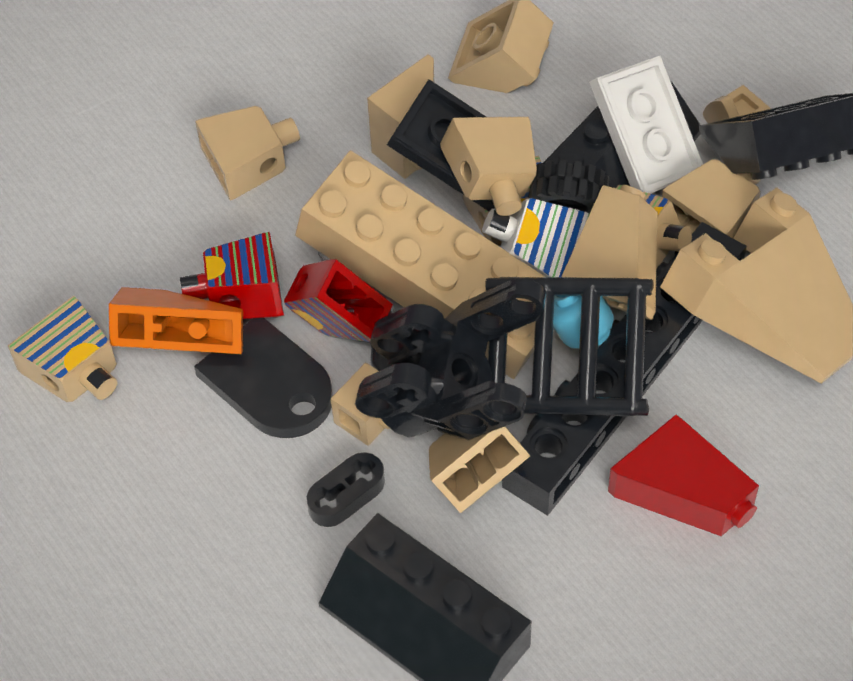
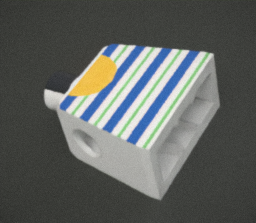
M533 198L525 199L521 203V209L512 215L502 216L496 213V209L490 210L484 221L482 232L501 240L502 249L545 277L562 276L589 217L587 212Z

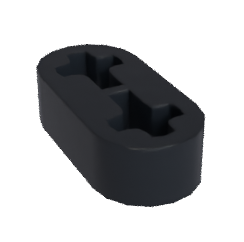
M357 453L314 483L306 496L311 519L320 526H336L374 499L383 490L385 484L384 467L381 460L371 453ZM360 471L366 475L372 472V480L367 481L362 477L356 481L355 473ZM323 498L328 501L336 499L337 506L334 508L328 505L321 507L320 500Z

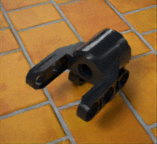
M517 278L462 302L446 318L438 309L432 306L413 304L379 319L374 324L370 343L377 353L389 360V365H395L369 375L362 380L355 401L356 408L367 416L381 418L395 433L406 437H414L437 429L441 433L470 440L518 422L524 416L527 401L526 393L514 385L492 381L489 361L485 356L487 344L492 339L537 321L544 309L547 294L545 288L533 280ZM516 298H524L532 302L521 301ZM485 313H493V314H496V315H498V316H492V315H488V314H485Z

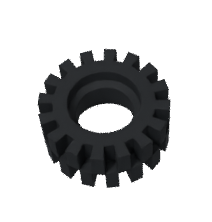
M559 159V163L549 160L546 161L545 165L542 163L536 165L537 172L530 185L528 198L590 214L602 186L609 187V176L605 175V171L602 169L595 170L596 166L592 164L582 166L581 161H574V164H570L567 160Z

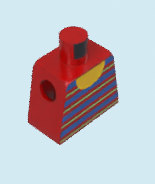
M270 232L206 249L203 252L205 273L180 277L182 294L200 299H209L212 302L243 309V319L284 316Z
M337 259L303 265L284 299L285 306L327 336L367 342L371 340L375 322L388 316L393 306L390 301Z

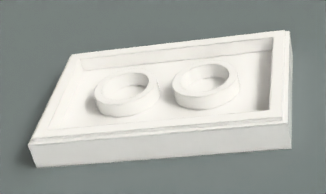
M661 56L606 74L589 82L631 187L651 194L667 187L703 165Z

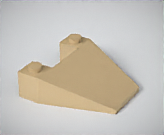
M776 187L752 204L733 238L747 246L746 250L751 253L750 255L739 261L720 242L712 239L705 233L679 251L660 287L694 316L822 384L853 359V304L810 213L798 205L792 196L783 193Z

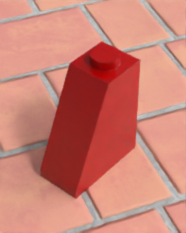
M677 414L610 468L608 492L614 498L718 536H723L734 525L737 528L743 527L753 517L757 510L754 504L759 485Z

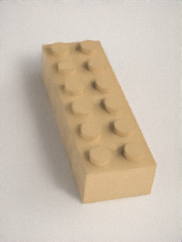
M351 150L301 209L295 233L296 237L328 258L337 259L363 281L404 308L413 304H425L438 309L444 318L462 302L486 292V278L545 277ZM516 298L521 301L532 302L528 299ZM535 321L508 333L506 375L512 379H515L534 352ZM488 341V344H487V349H486V354H485V356L487 357V359H488L489 341Z

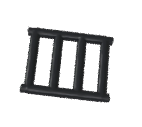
M583 277L486 278V291L510 280L521 278L533 280L541 284L547 293L543 312L535 321L532 394L526 395L527 401L524 413L602 416H647L649 414L648 400L643 399L646 296L652 295L654 288L652 279ZM555 296H582L577 396H550ZM600 296H628L624 397H596ZM508 333L489 341L488 361L492 372V381L496 383H505Z

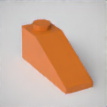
M121 287L109 303L111 346L242 354L243 309L168 290Z

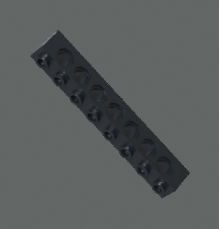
M704 222L692 233L691 242L706 233L712 239L720 242L739 261L745 258L747 248L745 244ZM675 251L674 257L669 263L662 262L656 269L655 314L652 320L646 319L645 330L653 332L645 331L643 395L703 321L690 313L660 287L679 253ZM627 314L621 321L617 319L613 321L608 338L598 348L596 390H602L606 393H596V397H624L625 362L618 360H625ZM578 373L571 382L568 380L563 381L554 396H577ZM536 414L528 426L527 435L520 442L530 454V457L502 479V488L548 516L627 416ZM569 421H577V422H580L581 424H580V425H570V424H568V423H566V422H569ZM542 453H552V454H555L556 456H555V457H551V458H546V457L541 456L540 454H542Z

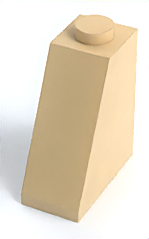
M603 185L561 277L652 279L654 282L652 295L646 296V319L652 320L656 304L658 212L645 201L646 194L634 187L622 185L619 190ZM603 296L610 307L627 312L628 296Z

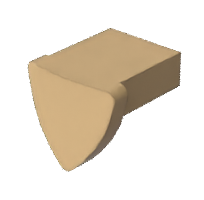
M742 85L728 95L710 102L703 111V117L707 123H712L770 109V107L747 87Z

